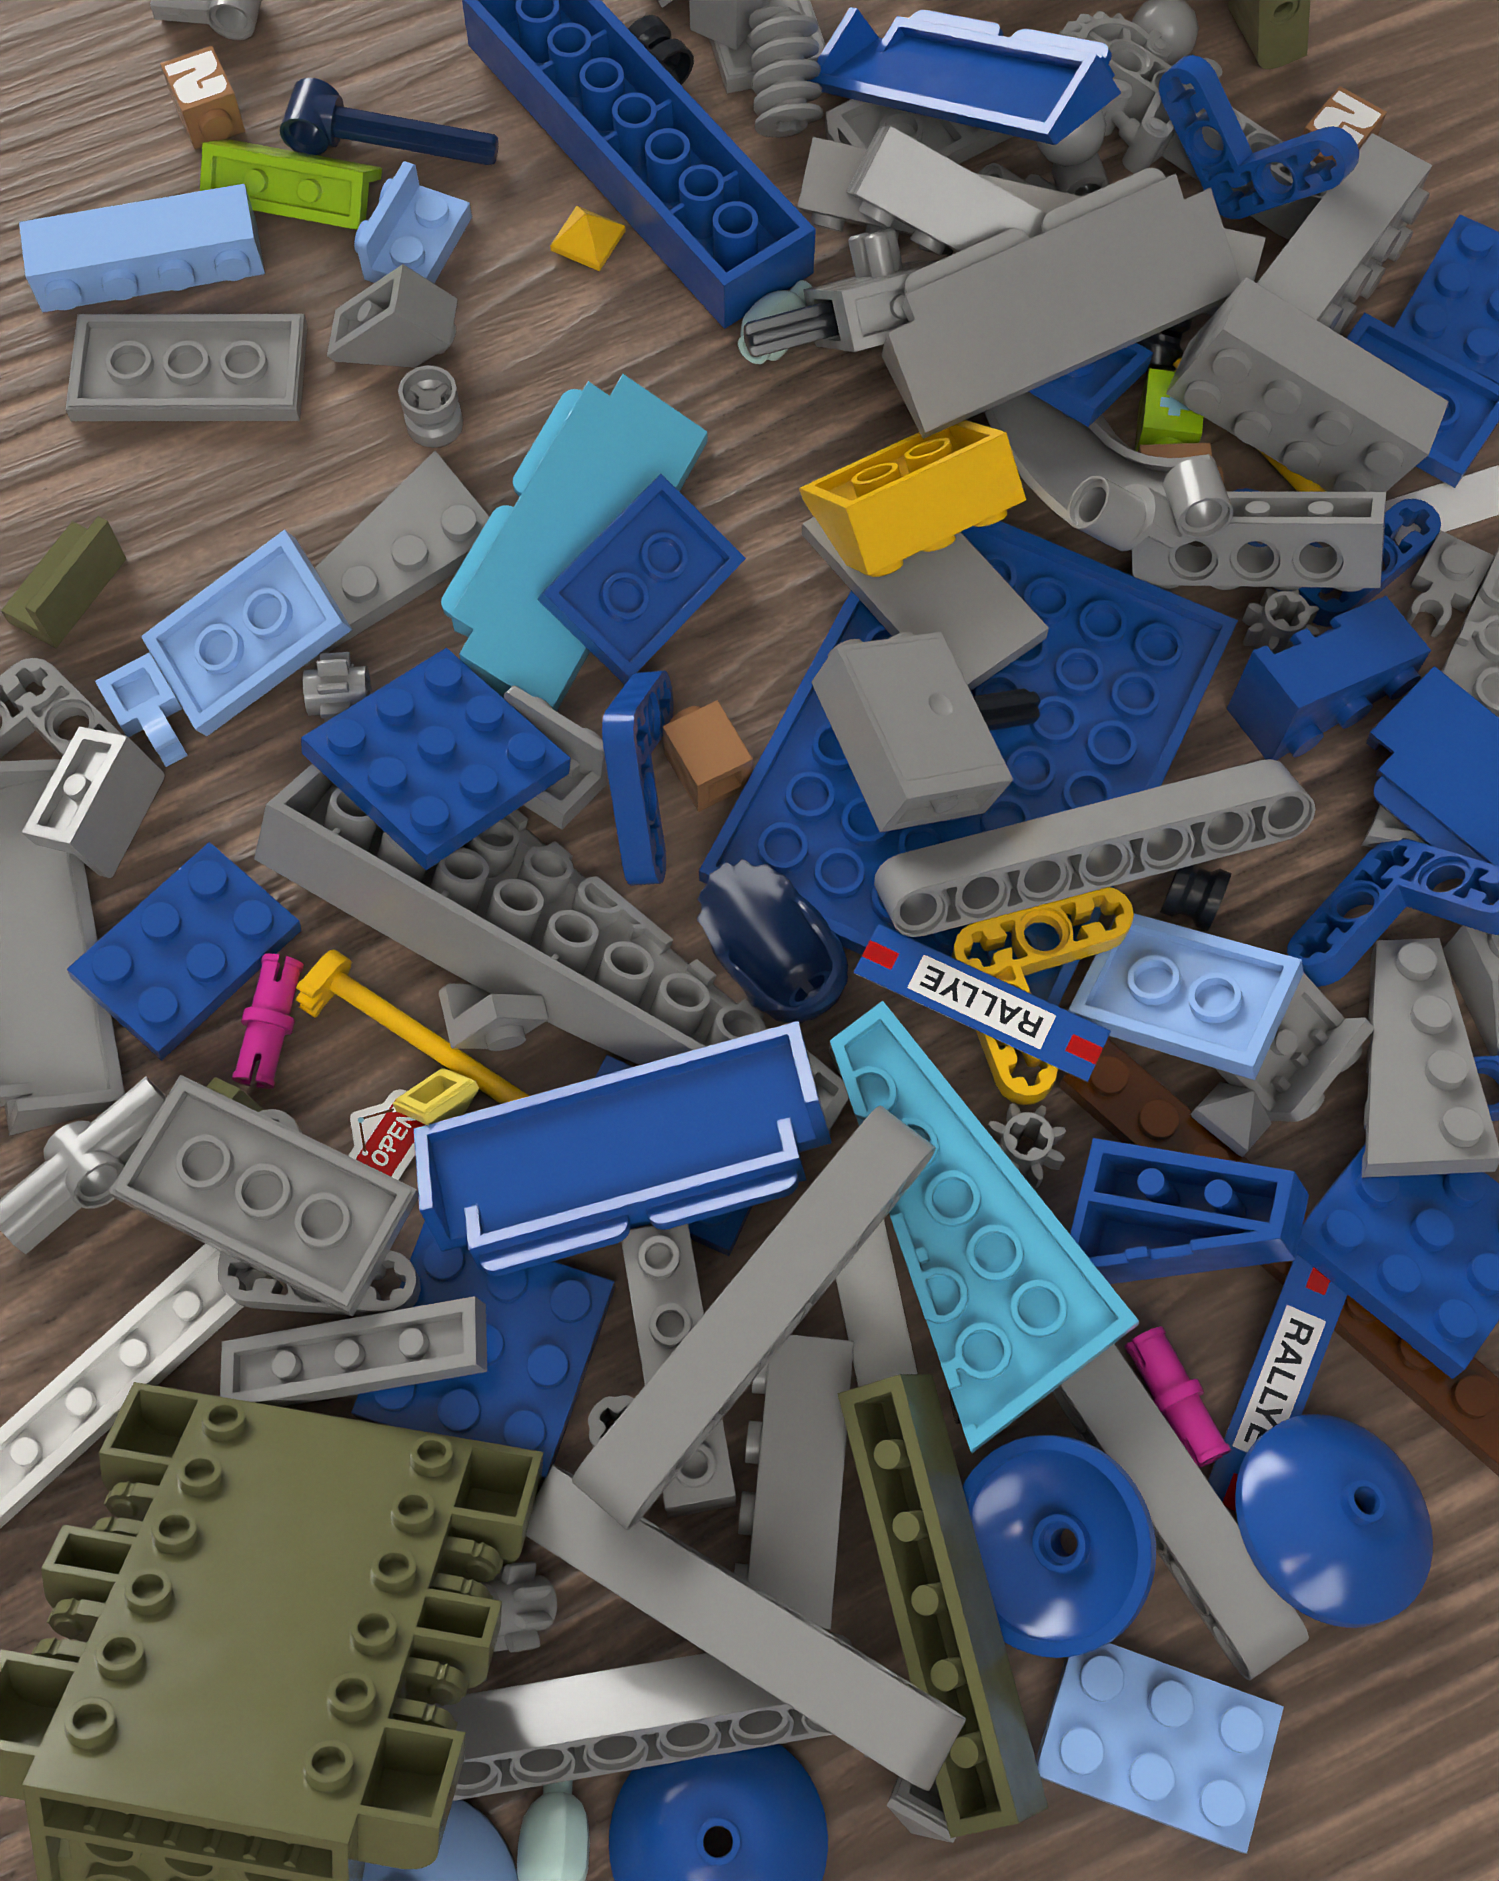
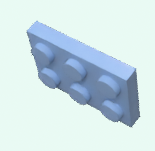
M284 529L141 637L195 730L208 736L345 636L352 628L296 538Z
M1134 913L1132 925L1122 943L1109 951L1096 954L1068 1011L1110 1030L1109 1036L1255 1080L1302 978V959Z
M1108 1643L1099 1649L1082 1655L1065 1657L1036 1757V1763L1040 1778L1239 1853L1247 1854L1284 1707Z

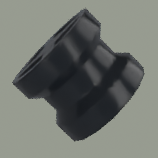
M1198 864L1177 869L1160 913L1170 917L1178 914L1192 918L1196 927L1208 931L1222 902L1232 873L1222 869L1210 872L1200 868Z

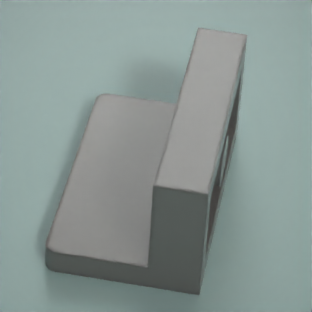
M79 726L21 833L35 845L72 853L99 876L112 878L164 780V772L128 736Z

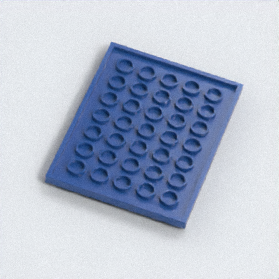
M1002 521L988 526H972L965 529L961 533L1049 627L1045 640L971 691L972 696L1024 688L1029 692H1036L1040 697L1041 702L1038 706L1040 717L1035 723L990 731L1013 781L985 813L886 832L879 831L811 683L827 660L829 652L838 644L850 639H860L862 642L892 637L851 590L699 869V881L707 884L710 873L719 869L725 862L736 865L741 859H745L753 866L767 864L779 874L785 875L798 893L821 913L843 947L862 955L878 924L900 933L895 929L874 886L875 874L887 859L901 853L1162 786L1238 620ZM1100 907L1094 908L1090 920L1086 923L1072 926L1074 941H1078L1077 935L1081 926L1098 922L1102 914ZM1066 914L1071 921V915ZM1042 922L1033 923L1024 930L1026 941L1034 949L1048 951L1056 948L1060 943L1059 934L1049 924ZM970 924L926 936L906 937L951 957L957 935L964 927ZM1006 932L1007 938L1004 947L992 951H984L980 943H973L970 956L967 959L978 958L982 962L983 967L990 966L995 952L1012 947L1011 932ZM1012 947V958L1016 960L1018 958ZM1080 959L1025 975L1031 994L1059 1006Z

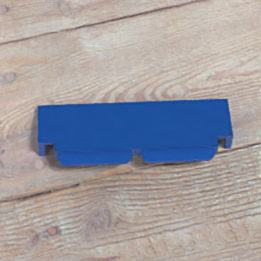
M850 7L816 61L821 67L819 76L807 80L819 84L822 87L823 93L1051 145L1058 144L1121 94L1113 80L1115 74L1109 66L1112 53L1105 43L1032 29H1021L1011 37H1005L997 23L930 10H919L910 18L897 16L884 38H879L858 8Z
M1434 666L1369 733L1366 744L1375 751L1380 745H1383L1392 753L1377 770L1376 776L1379 779L1373 788V795L1382 807L1428 845L1499 866V717Z
M799 1021L414 1128L419 1211L441 1251L468 1244V1249L480 1271L484 1270L490 1276H501L619 1243L628 1236L630 1229L647 1224H652L657 1229L666 1230L789 1196L797 1189L799 1182L807 1180L799 1152L832 1143Z

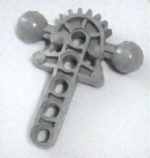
M1149 0L1144 2L1135 13L1132 22L1125 20L1121 13H1117L1113 18H1110L1102 11H1097L1093 17L1089 14H1080L1076 21L1067 22L1064 29L1059 32V35L1102 42L1108 46L1112 53L1109 66L1115 74L1113 80L1121 94L1058 144L1051 145L1036 141L1038 149L1048 161L1063 167L1080 165L1092 159L1099 151L1104 141V136L1112 134L1115 126L1120 129L1119 136L1129 146L1122 159L1123 165L1127 170L1135 174L1149 168L1160 157H1164L1199 181L1158 92L1159 81L1162 75L1181 58L1188 56L1196 44L1199 25L1195 11L1185 0ZM1203 58L1210 63L1218 78H1220L1223 73L1221 66L1212 59ZM1191 83L1183 85L1185 90L1194 89ZM1203 108L1197 114L1195 113V115L1199 117L1206 110ZM1233 108L1253 153L1283 142ZM1203 127L1202 134L1205 142L1213 149L1223 150V141L1219 133L1213 128ZM1313 161L1310 162L1311 168H1313L1316 165V163ZM1272 162L1271 172L1276 181L1280 184L1291 186L1293 179L1288 168L1281 163ZM1251 180L1247 185L1232 188L1234 192L1242 191L1245 195L1253 187V182ZM1327 191L1251 215V217L1276 234L1290 240Z

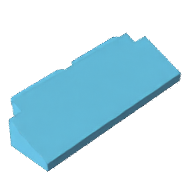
M624 374L620 377L610 396L589 381L582 391L571 389L563 393L513 477L514 491L520 496L514 507L503 505L492 512L442 597L441 605L443 612L452 619L454 631L469 637L459 653L461 661L503 698L506 691L512 686H517L531 696L543 699L557 712L590 651L537 600L538 597L660 474L680 492L708 442V432Z

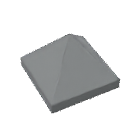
M1220 1082L1190 1114L1193 1119L1241 1157H1244L1272 1124L1255 1090Z
M898 1776L887 1803V1807L911 1834L954 1843L956 1837L950 1838L936 1779L931 1789L927 1791Z

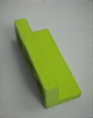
M230 139L202 143L200 191L245 184L254 211L358 230L360 224L366 220L369 182L381 180L382 176L381 167Z

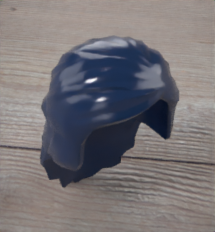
M741 859L736 865L725 862L719 869L710 873L707 885L701 890L697 898L701 903V912L696 918L703 927L716 958L744 990L750 1005L769 1014L776 1021L788 1024L799 1021V1024L805 1021L813 1020L834 1006L848 982V962L842 943L829 928L821 913L798 893L785 875L779 874L767 864L753 866L747 860Z

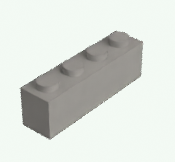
M789 1335L755 1377L752 1384V1393L765 1394L763 1422L749 1420L745 1463L759 1464L756 1492L742 1491L738 1534L752 1535L750 1563H735L734 1574L830 1632L847 1434L837 1393L850 1390L854 1341Z

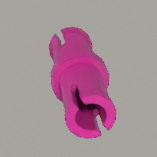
M264 954L262 956V967L252 1006L245 1008L243 1011L241 1023L246 1026L236 1070L232 1075L233 1081L250 1086L255 1064L257 1061H260L255 1079L257 1082L256 1088L260 1089L274 1088V1078L285 1035L292 1034L295 1020L290 1017L296 986L304 966L299 960L286 956L281 979L276 982L280 968L279 954Z
M1159 1326L1133 1338L1132 1342L1125 1344L1124 1348L1132 1357L1154 1398V1403L1200 1469L1231 1452V1448L1224 1441L1200 1398L1205 1392L1198 1379L1190 1380L1165 1335V1329Z

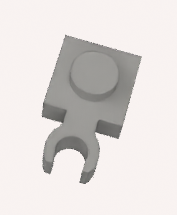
M1440 530L1410 587L1422 592V594L1414 600L1406 615L1408 623L1412 624L1417 613L1428 612L1435 617L1437 622L1430 636L1434 638L1439 636L1451 618L1452 607L1465 612L1495 556Z

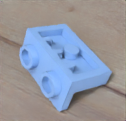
M404 161L394 178H389L384 183L379 197V204L369 221L364 220L356 232L354 248L359 256L364 280L375 283L404 264L430 282L435 283L472 218L470 202L419 185L416 165Z

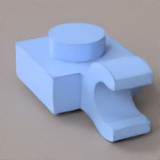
M150 652L95 681L126 736L130 737L144 730L165 767L188 756L166 718L181 710L182 707Z

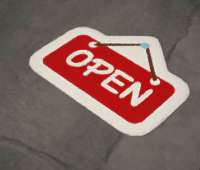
M402 1089L394 1090L384 1103L358 1110L350 1116L354 1148L350 1152L349 1157L397 1180L400 1179L415 1156L414 1128L426 1125L395 1110L392 1103L396 1101V1098L407 1092Z

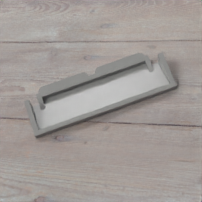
M1146 168L1048 212L1042 222L1043 233L1029 238L1023 230L1017 228L1009 229L912 272L905 282V297L902 304V309L909 322L887 332L881 356L922 438H927L1223 304L1240 285L1241 281L1211 187L1184 199L1176 173L1165 177L1159 169Z
M61 759L0 761V1107L5 1106L9 1136L104 1112L125 1094L111 1015L70 978L67 971L71 964L98 941L84 862L72 853L35 845L21 833Z

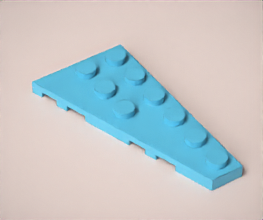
M881 1001L832 1038L830 1043L859 1126L875 1108L881 1105L936 1147L926 1167L889 1214L957 1409L969 1449L973 1453L1138 1326L1139 1320L884 1001Z

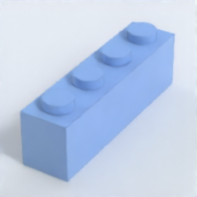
M245 184L19 222L25 276L42 313L55 310H70L78 306L113 300H127L136 296L170 290L180 291L193 286L222 281H238L245 277L265 274L257 223Z

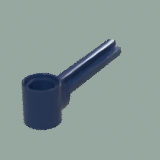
M303 78L295 83L279 130L282 140L288 147L296 152L312 155L324 153L328 146L337 147L340 138L484 165L495 164L499 149L498 137L495 134L344 107L343 99L335 88L327 82L316 78Z

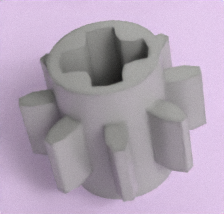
M1266 588L1260 605L1249 603L1242 621L1246 625L1251 626L1246 633L1243 644L1244 646L1253 645L1254 649L1267 645L1276 654L1294 646L1289 639L1296 632L1308 628L1314 637H1317L1320 631L1311 624L1319 608L1317 606H1309L1307 601L1299 595L1298 589L1275 593L1272 588Z
M350 652L320 654V661H317V669L304 670L303 695L308 716L321 715L325 722L372 694L368 667H354V664H351Z
M1012 1103L1007 1111L1006 1126L997 1121H990L986 1130L998 1142L1000 1148L1024 1178L1028 1177L1030 1184L1037 1188L1043 1180V1165L1054 1170L1060 1169L1065 1157L1060 1152L1051 1148L1062 1140L1066 1130L1065 1127H1051L1044 1118L1046 1114L1045 1106L1041 1105L1036 1109L1035 1113H1021L1020 1108L1015 1103ZM1022 1136L1034 1141L1027 1155L1020 1154L1015 1150Z
M533 1561L506 1564V1566L501 1568L500 1574H497L493 1580L481 1582V1584L487 1587L493 1596V1600L502 1601L501 1627L494 1652L509 1650L512 1653L537 1649L540 1647L537 1631L545 1630L553 1624L557 1612L556 1593L547 1578L541 1575L535 1576L536 1563Z

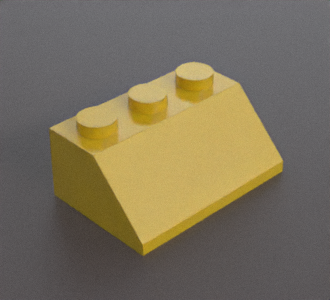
M967 420L924 439L920 432L799 488L806 506L816 518L846 566L872 577H880L897 571L903 566V559L917 552L936 551L949 546L956 540L955 534L972 526L983 527L997 523L1007 516V509L1026 501L1007 432Z

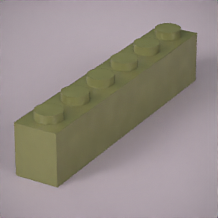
M899 1374L837 1393L910 1681L913 1685L966 1718L936 1777L950 1838L1021 1823L1049 1807L933 1375Z

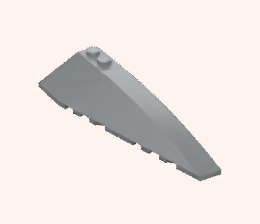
M313 764L266 804L254 860L415 953L491 994L543 995L549 1019L546 1022L598 1047L642 1065L767 1030L762 1020L764 1014L761 1011L752 1007L746 999L739 1004L734 1002L713 984L717 976L698 959L690 964L687 963L670 948L673 938L599 877L585 878L573 868V863L571 862L573 855L556 841L546 845L526 829L528 818L517 809L428 870H425ZM807 1050L828 1130L830 1131L848 1102L849 1096L843 1079Z

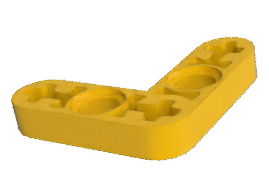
M1107 887L972 923L961 930L956 937L951 957L1031 994L1025 975L1106 952L1119 946L1126 938L1134 917L1133 907L1125 894L1118 889ZM1095 907H1100L1104 915L1115 914L1116 917L1110 930L1105 931L1101 922H1093L1081 926L1077 935L1078 941L1073 940L1072 926L1086 923L1090 920ZM1066 914L1071 915V921ZM1042 922L1049 924L1059 934L1060 943L1056 948L1048 951L1034 949L1026 941L1024 930L1033 923ZM1006 932H1011L1013 951L1018 959L1014 960L1012 958V947L995 952L990 966L983 967L982 962L978 958L967 959L970 956L973 943H980L984 951H992L1004 947L1007 938ZM976 1030L996 1086L1005 1098L1016 1104L1031 1105L1043 1100L1047 1096L1055 1082L1058 1068L1022 1052L1028 1067L1039 1066L1041 1068L1035 1080V1085L1028 1086L1024 1077L1012 1078L1010 1075L1014 1072L1017 1064V1055L1014 1048L1008 1045L1001 1050L998 1046L1007 1044Z

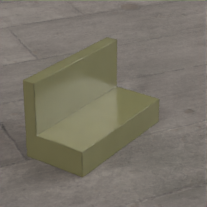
M97 516L87 529L72 521L1 609L6 620L19 629L57 648L126 560L109 522Z

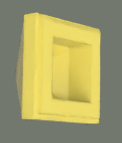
M441 1068L396 1098V1101L392 1104L397 1112L429 1125L464 1115L477 1094L479 1087L475 1080Z

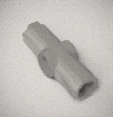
M144 1077L92 1122L75 1121L58 1129L48 1139L44 1147V1159L46 1161L0 1199V1231L16 1248L27 1254L81 1207L85 1209L98 1208L114 1200L115 1198L109 1191L159 1111L166 1096L148 1077Z

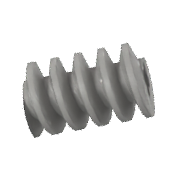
M768 6L756 9L749 17V25L753 30L750 35V46L754 51L751 58V67L755 72L752 89L757 95L754 98L753 109L758 116L754 127L758 134L765 137L780 138L800 133L807 128L809 123L816 122L823 116V109L819 105L807 103L814 101L822 94V87L819 84L807 81L819 76L821 72L818 62L808 59L819 52V43L814 39L808 38L817 32L818 22L815 18L801 15L800 12L790 7Z

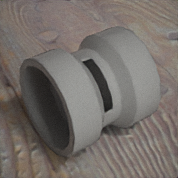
M429 365L417 367L406 373L400 381L398 393L409 436L414 442L431 448L446 446L456 440L462 432L463 417L454 378L448 371L438 366Z

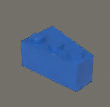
M1387 596L1335 616L1330 621L1332 628L1317 637H1314L1308 628L1294 633L1289 639L1294 646L1274 654L1265 645L1252 651L1227 706V710L1266 760H1278L1288 753H1291L1294 758L1305 754L1324 737L1323 732L1337 724L1343 729L1354 725L1371 711L1374 702L1386 695L1391 700L1398 699L1421 680L1418 671L1431 652V649Z
M1093 1138L1070 1235L1109 1284L1296 1260L1309 1193L1295 1171Z

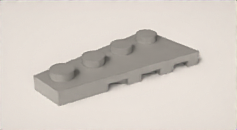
M1440 938L1376 941L1371 954L1368 1021L1372 1024L1374 1030L1370 1034V1045L1367 1049L1366 1073L1369 1074L1368 1099L1364 1108L1366 1147L1362 1157V1178L1495 1172L1499 1165V1144Z

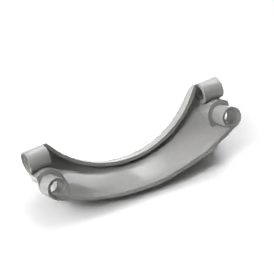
M1098 153L1092 159L1080 165L1063 167L1053 163L1051 172L1055 185L1035 174H1030L1023 180L997 163L986 165L979 171V174L1082 197L1110 185ZM1029 392L984 411L991 428L1007 432L1018 473L1037 496L1072 527L1117 550H1131L1146 537L1173 549L1198 539L1216 535L1231 522L1233 508L1216 462L1209 454L1183 458H1163L1136 452L1130 449L1115 434L1104 418L1103 413L1087 427Z

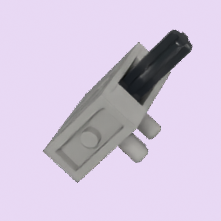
M892 227L875 231L873 234L866 232L850 236L848 243L856 276L804 289L807 307L747 322L744 325V341L747 350L752 357H759L815 342L816 347L850 352L883 345L888 331L909 322L902 309L905 297L904 286L907 277L912 272L937 261H909L902 263L896 231Z
M903 632L883 640L862 642L860 639H850L844 641L829 652L827 660L811 682L880 832L985 813L1013 781L990 731L1033 724L1040 717L1038 706L1041 700L1034 691L1029 692L1023 688L972 696L942 632L914 635L912 632Z

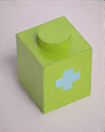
M1151 368L1148 370L1139 401L1134 449L1136 452H1138L1140 445L1200 442L1204 416L1191 411L1187 406L1166 394L1175 371Z

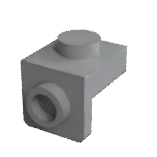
M449 983L439 990L451 1048L488 1049L491 1051L508 1050L523 1044L526 1041L525 1035L549 1020L543 995L491 994L473 984Z

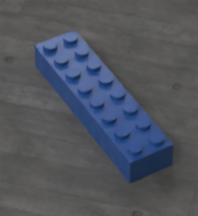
M462 0L469 47L724 329L743 318L750 308L766 294L779 290H788L798 281L804 280L814 273L816 229L601 0Z

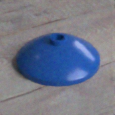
M1308 1414L1292 1417L1280 1422L1261 1435L1250 1447L1243 1459L1236 1483L1235 1503L1237 1521L1246 1550L1254 1565L1269 1586L1283 1600L1301 1613L1317 1621L1346 1628L1368 1627L1381 1623L1402 1612L1415 1600L1427 1580L1433 1556V1534L1430 1515L1424 1497L1413 1475L1386 1443L1370 1431L1351 1421L1330 1415ZM1354 1497L1361 1504L1364 1513L1357 1507Z
M1059 1435L1025 1437L1002 1445L986 1456L972 1470L962 1487L1004 1642L1023 1652L1051 1658L1082 1655L1112 1642L1132 1624L1147 1600L1155 1573L1156 1540L1154 1527L1145 1500L1136 1484L1126 1471L1109 1455L1086 1442ZM1065 1529L1072 1531L1077 1540V1547L1072 1555L1067 1553L1061 1545V1534Z
M780 1744L633 1769L619 1792L611 1817L609 1857L614 1881H822L827 1862L828 1830L820 1796L804 1767ZM711 1827H725L732 1835L733 1846L730 1852L723 1857L711 1856L705 1850L703 1843L704 1835Z

